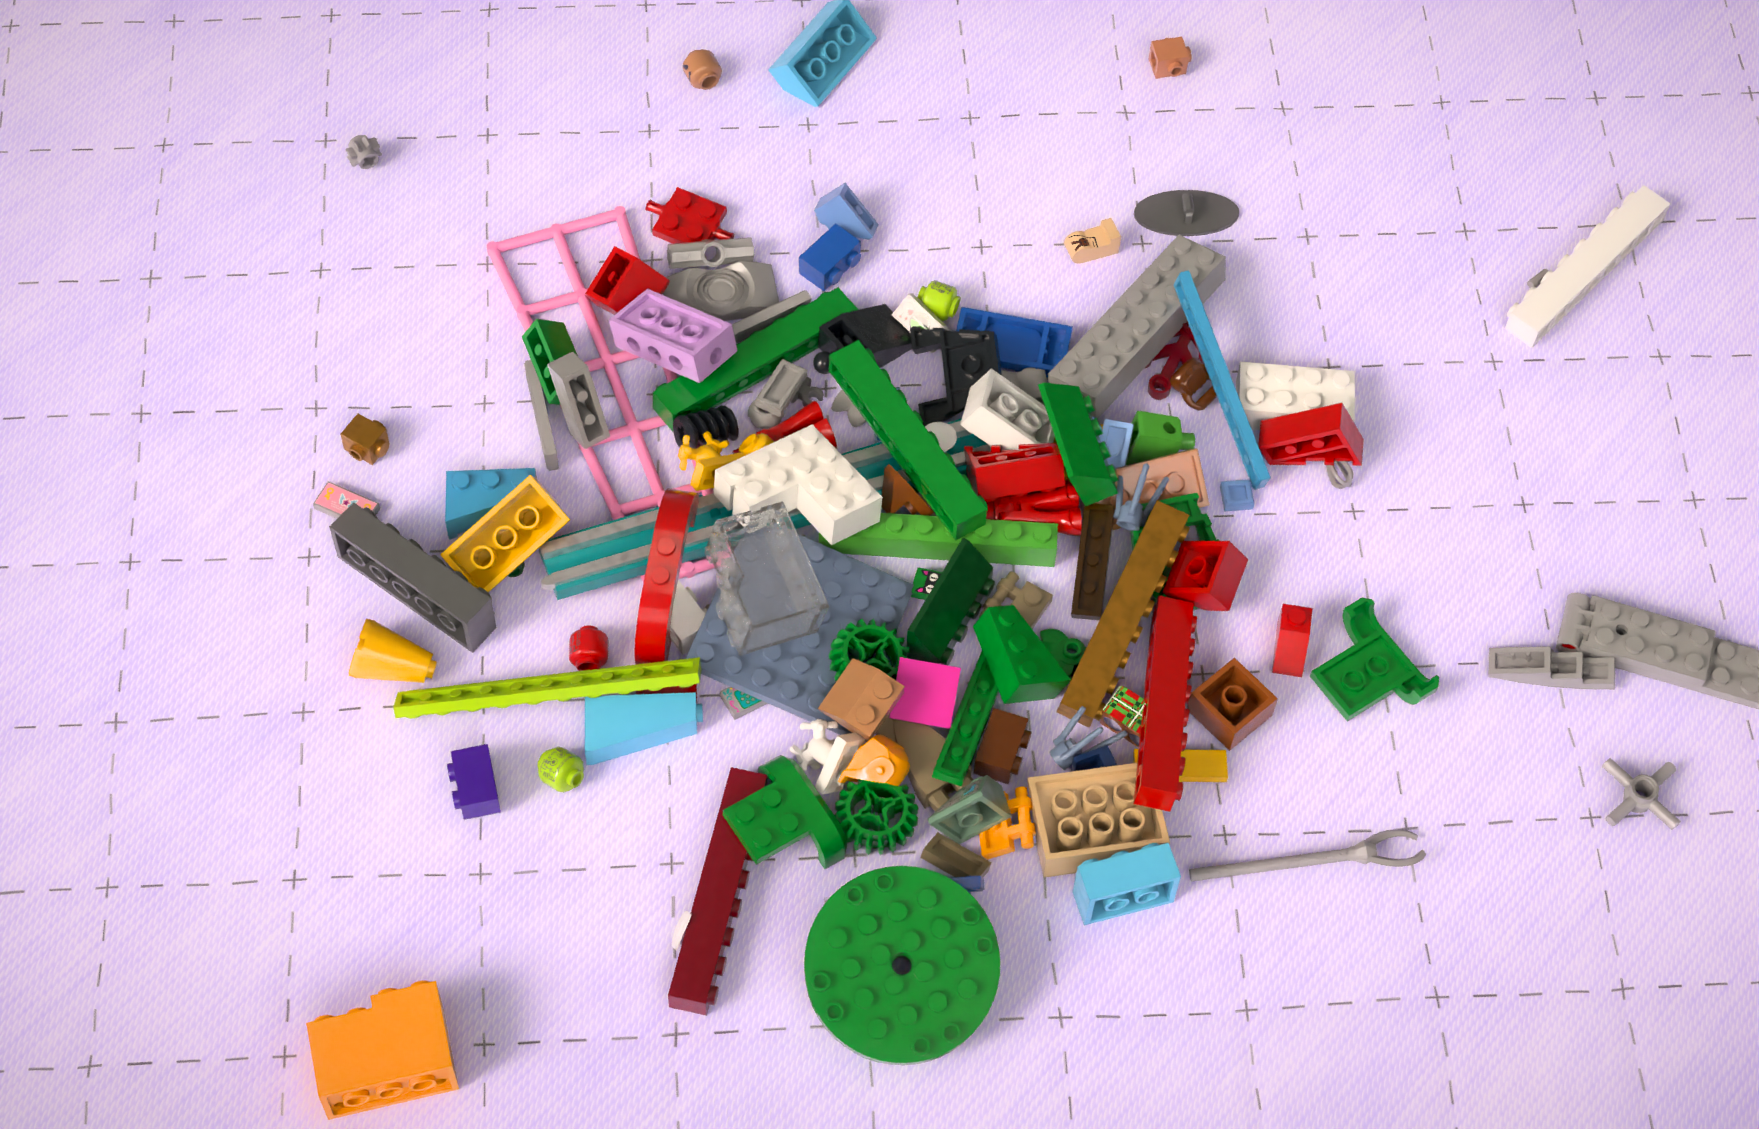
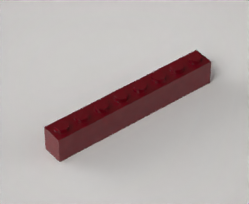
M730 768L690 914L692 916L685 931L668 993L669 1008L707 1016L709 1005L715 1006L719 991V987L715 986L717 975L723 976L727 957H723L725 946L731 947L734 928H731L733 917H739L742 899H738L740 889L746 890L750 875V871L746 870L748 860L753 861L723 817V810L767 786L766 774Z

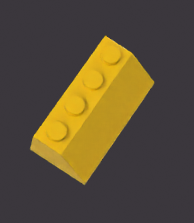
M529 475L440 555L454 571L462 573L471 585L476 588L481 587L489 593L565 526L570 519L535 477Z

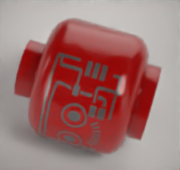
M591 625L583 626L580 630L572 633L569 639V661L579 671L600 669L608 660L609 640L607 635Z

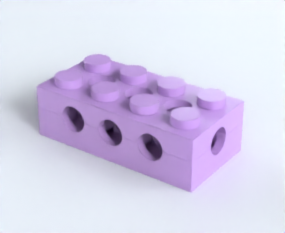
M646 289L609 319L616 347L698 383L703 381L737 352L731 323L649 289Z

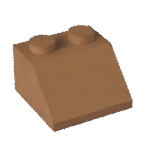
M852 658L818 707V710L852 733H857L865 739V742H868L876 735L904 694L905 686L880 669Z

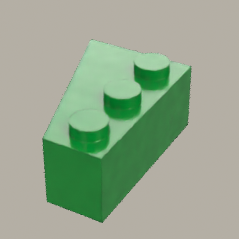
M1014 605L988 607L973 625L1004 704L1055 699L1071 681Z

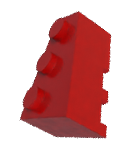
M1338 403L1262 420L1258 447L1269 465H1306V461H1324V465H1334V461H1352V466H1362L1364 439L1344 404Z
M1056 443L1019 444V450H1001V445H991V451H973V446H964L966 473L973 491L977 496H982L986 502H992L1004 496L1022 497L1027 495L1028 492H1052L1058 487H1064V464L1058 445Z

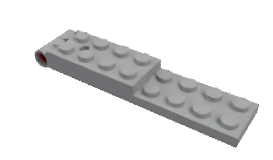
M1571 593L1567 596L1556 649L1559 652H1583V658L1614 657L1615 668L1759 710V650L1714 637L1715 630L1592 595L1591 599L1581 593Z

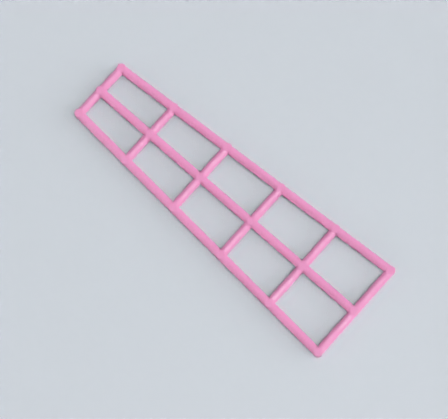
M617 206L615 210L568 223L553 224L550 228L503 241H491L487 244L488 255L491 257L525 332L533 323L531 315L579 302L600 358L584 363L588 366L590 372L602 368L605 369L626 423L625 426L609 430L611 437L587 449H584L578 443L579 449L584 455L614 520L657 505L660 507L665 491L642 432L662 427L666 424L659 416L637 422L615 365L640 357L625 350L613 354L610 353L589 297L585 294L588 288L584 287L564 235L617 220L626 252L640 259L623 206ZM554 238L574 292L525 305L501 252ZM663 367L667 383L678 378L675 372ZM631 436L653 495L619 505L592 447ZM692 460V463H693V466H694V469H695L696 461H695V460ZM690 484L673 488L694 493L702 492L703 496L713 493V488L696 491ZM732 548L721 551L719 555L693 563L692 560L681 563L678 579L684 577L691 578L700 572L723 565L728 566L734 553ZM645 574L640 576L641 579H642V581H643V583H644Z

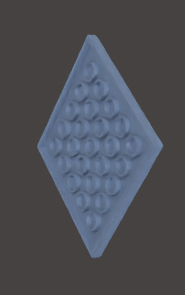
M768 521L750 531L744 529L686 659L700 657L702 675L810 722L817 719L831 722L834 720L819 711L818 707L836 683L834 676L837 672L830 671L832 661L828 659L829 652L832 650L831 643L833 639L837 638L836 635L841 629L845 630L847 624L851 622L856 625L860 619H863L866 625H868L869 621L874 618L876 626L886 622V629L888 631L895 628L897 631L912 595L911 591L914 585ZM848 652V657H849V660L851 661V660H852V658L850 657L851 654ZM874 654L871 658L865 660L864 663L874 658L876 654ZM839 723L838 728H827L839 735L852 733Z

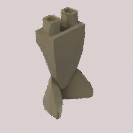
M889 714L876 735H884L904 748L910 764L907 775L916 797L925 809L930 806L936 812L950 799L949 794L954 791L958 792L961 788L971 783L973 780L971 777L972 767H969L962 787L932 778L934 767L946 739L929 727V725L891 719Z

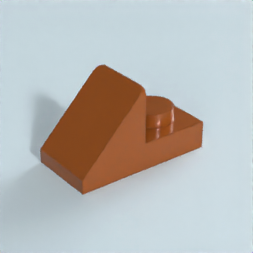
M890 464L885 467L881 508L886 513H895L904 506L912 515L918 512L920 515L930 516L934 511Z

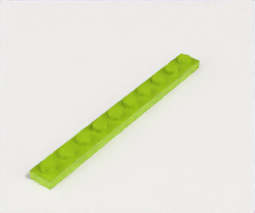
M700 657L402 691L397 693L393 710L395 718L406 717L413 719L428 714L446 715L463 710L474 712L490 707L507 708L511 705L525 703L535 705L542 701H568L572 698L586 696L596 698L603 694H629L633 691L647 689L657 691L673 686L690 687L694 684H700L701 661Z

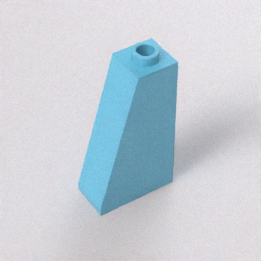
M696 692L602 695L596 698L586 696V765H594L697 734V722H703V704L696 703Z

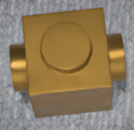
M359 413L340 433L344 450L348 451L358 461L364 460L373 465L389 449L390 443L386 427L377 420L371 421Z

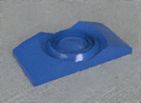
M961 307L956 331H959V329L994 331L998 340L1001 368L1011 369L1016 372L1030 367L1045 370L1046 378H1048V373L1068 353L1073 326Z

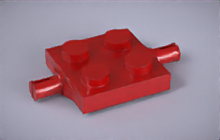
M679 187L676 188L672 197L665 205L654 202L651 199L646 204V211L659 215V219L652 229L653 236L672 244L698 242L705 239H734V233L721 229V222L727 214L726 206Z

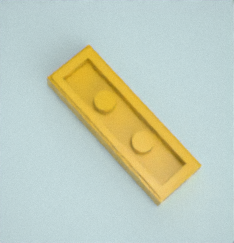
M1134 749V763H1137L1139 749ZM1185 749L1181 751V757H1185L1186 761L1183 774L1179 776V782H1227L1226 750Z

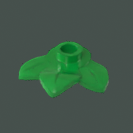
M1057 629L1040 631L1042 643L1068 677H1071L1074 667L1078 666L1086 650L1084 643L1075 638H1068L1062 631ZM1068 649H1073V650H1076L1077 652L1074 653V654H1071V653H1069L1067 650H1068Z

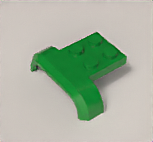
M1360 598L1343 610V623L1354 645L1312 670L1310 678L1347 722L1394 692L1406 703L1415 705L1435 693L1439 685V676L1436 675L1431 679L1426 678L1381 627L1374 614L1375 603L1372 599Z
M779 755L759 766L758 773L766 774L767 779H771L773 783L723 810V817L756 865L808 835L811 836L816 845L818 860L824 869L845 858L847 840L839 821L800 765L791 758Z

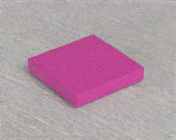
M900 657L896 681L905 686L904 694L891 711L889 718L950 729L961 668Z

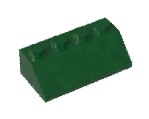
M962 538L908 628L906 645L910 651L907 656L908 658L949 665L954 656L955 650L953 648L956 642L961 643L967 634L968 626L966 625L970 619L975 620L982 607L980 603L984 596L989 597L995 585V581L992 580L993 567L969 540Z

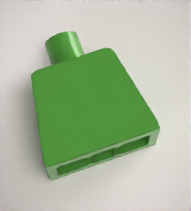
M1137 411L1131 423L1134 424L1126 465L1177 453L1179 450L1193 449L1195 446L1194 433L1182 432L1181 421L1178 417Z

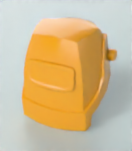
M875 735L856 751L848 767L843 770L837 782H857V779L898 786L909 772L908 756L904 748L884 735Z

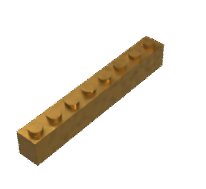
M1158 500L1156 501L1060 702L1057 713L1072 719L1079 708L1084 706L1086 710L1078 723L1090 728L1093 719L1100 721L1103 715L1102 710L1106 706L1102 700L1106 693L1112 695L1119 678L1114 676L1118 667L1121 669L1125 668L1131 655L1126 649L1130 642L1136 644L1143 627L1138 625L1142 616L1148 619L1155 604L1150 598L1154 591L1160 593L1167 578L1162 575L1165 566L1172 567L1179 553L1173 549L1177 541L1183 544L1190 527L1185 525L1189 517L1188 514Z

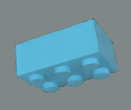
M1151 843L1138 851L1130 853L1128 851H1120L1113 854L1111 858L1103 860L1093 858L1084 861L1077 867L1072 893L1085 926L1173 903L1181 875L1169 843L1161 845Z

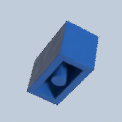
M835 223L799 256V274L822 291H825L831 285L837 284L843 273L850 267L853 268L858 264L861 259V241Z

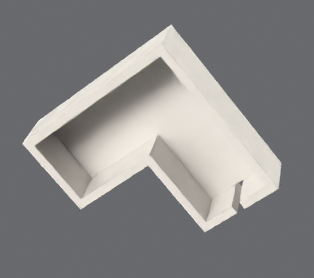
M813 424L715 469L714 495L728 511L733 509L732 515L747 531L797 508L819 533L833 545L880 522L883 497Z

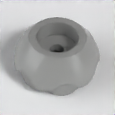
M755 400L748 409V417H750L751 422L754 426L761 429H769L778 425L784 417V413L781 417L770 412L765 413V410L755 406Z

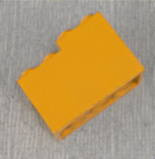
M417 981L411 984L410 987L402 989L386 988L379 991L378 994L370 996L372 1008H354L349 1010L347 1014L339 1016L323 1015L317 1017L312 1022L306 1023L318 1096L328 1120L459 1089L444 1009L436 981Z

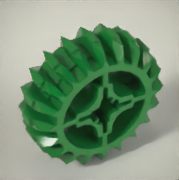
M874 618L869 621L868 625H866L863 619L858 620L856 625L850 622L845 630L841 629L837 633V638L833 639L831 643L832 650L829 652L828 659L832 661L830 671L837 672L834 676L835 681L839 679L850 663L848 652L851 654V658L863 663L876 654L866 664L880 669L896 680L900 657L908 658L907 656L910 653L909 647H903L904 637L896 638V628L888 631L886 629V622L876 626ZM884 650L891 660V665L888 664L889 660L884 656Z
M857 779V784L849 781L847 791L841 790L839 793L840 800L835 803V810L837 811L835 817L845 833L847 843L855 841L854 848L856 851L865 846L868 855L872 852V848L878 849L880 855L884 853L885 847L894 852L896 850V843L904 846L907 841L906 837L913 836V827L918 825V817L916 815L919 808L917 804H914V793L908 794L909 787L907 784L898 787L888 783ZM864 799V807L859 809L857 814L852 815L851 812L854 806ZM901 812V819L896 825L889 828V820L894 818L895 814Z

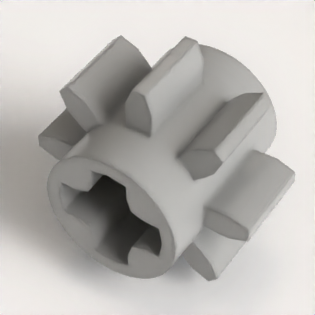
M366 135L355 136L350 140L349 148L345 149L351 165L354 167L359 164L361 169L372 168L378 163V156L382 155L379 150L380 145L375 137L368 140Z

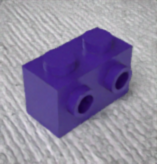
M488 744L451 751L453 763H448L447 769L450 782L456 781L457 790L452 791L455 810H462L464 820L501 813Z

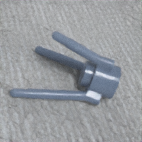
M1147 463L1143 465L1132 501H1126L1125 505H1123V477L1119 476V481H1117L1118 494H1116V509L1113 518L1117 519L1116 524L1126 530L1138 531L1140 526H1145L1147 517L1169 481L1168 477L1163 478L1143 511V506L1139 503L1149 469Z
M1081 706L1062 733L1053 740L1055 747L1050 751V755L1063 770H1066L1072 765L1075 756L1105 745L1110 746L1127 736L1128 732L1124 730L1082 752V748L1101 734L1104 729L1103 727H1098L1078 743L1072 738L1066 741L1067 736L1086 710L1084 706Z

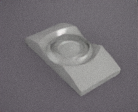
M738 261L727 267L714 270L690 268L667 276L666 278L670 280V283L663 293L666 297L724 321L746 318L779 302L772 265L761 262Z

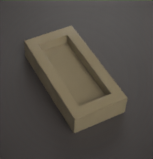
M939 832L925 846L920 857L953 877H984L991 866L990 861Z

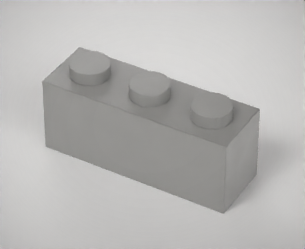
M574 352L548 363L553 384L569 432L584 449H587L611 437L588 366Z

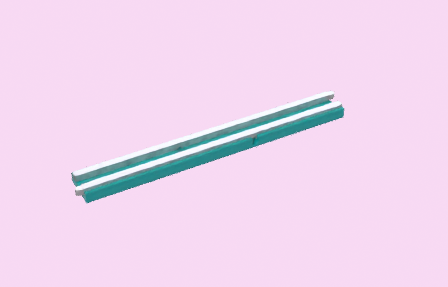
M961 418L947 423L956 431L957 440L955 445L946 452L952 456L959 473L967 476L964 446H973V451H991V447L960 425ZM882 442L841 454L881 496L884 469L888 464L906 480L916 493H919ZM714 491L706 496L699 495L694 527H689L682 563L735 548L745 529L732 515L733 509L728 511L714 495ZM659 507L546 541L539 548L541 559L548 574L541 581L542 589H553L557 600L644 575L646 573ZM797 508L770 521L790 531L812 525Z

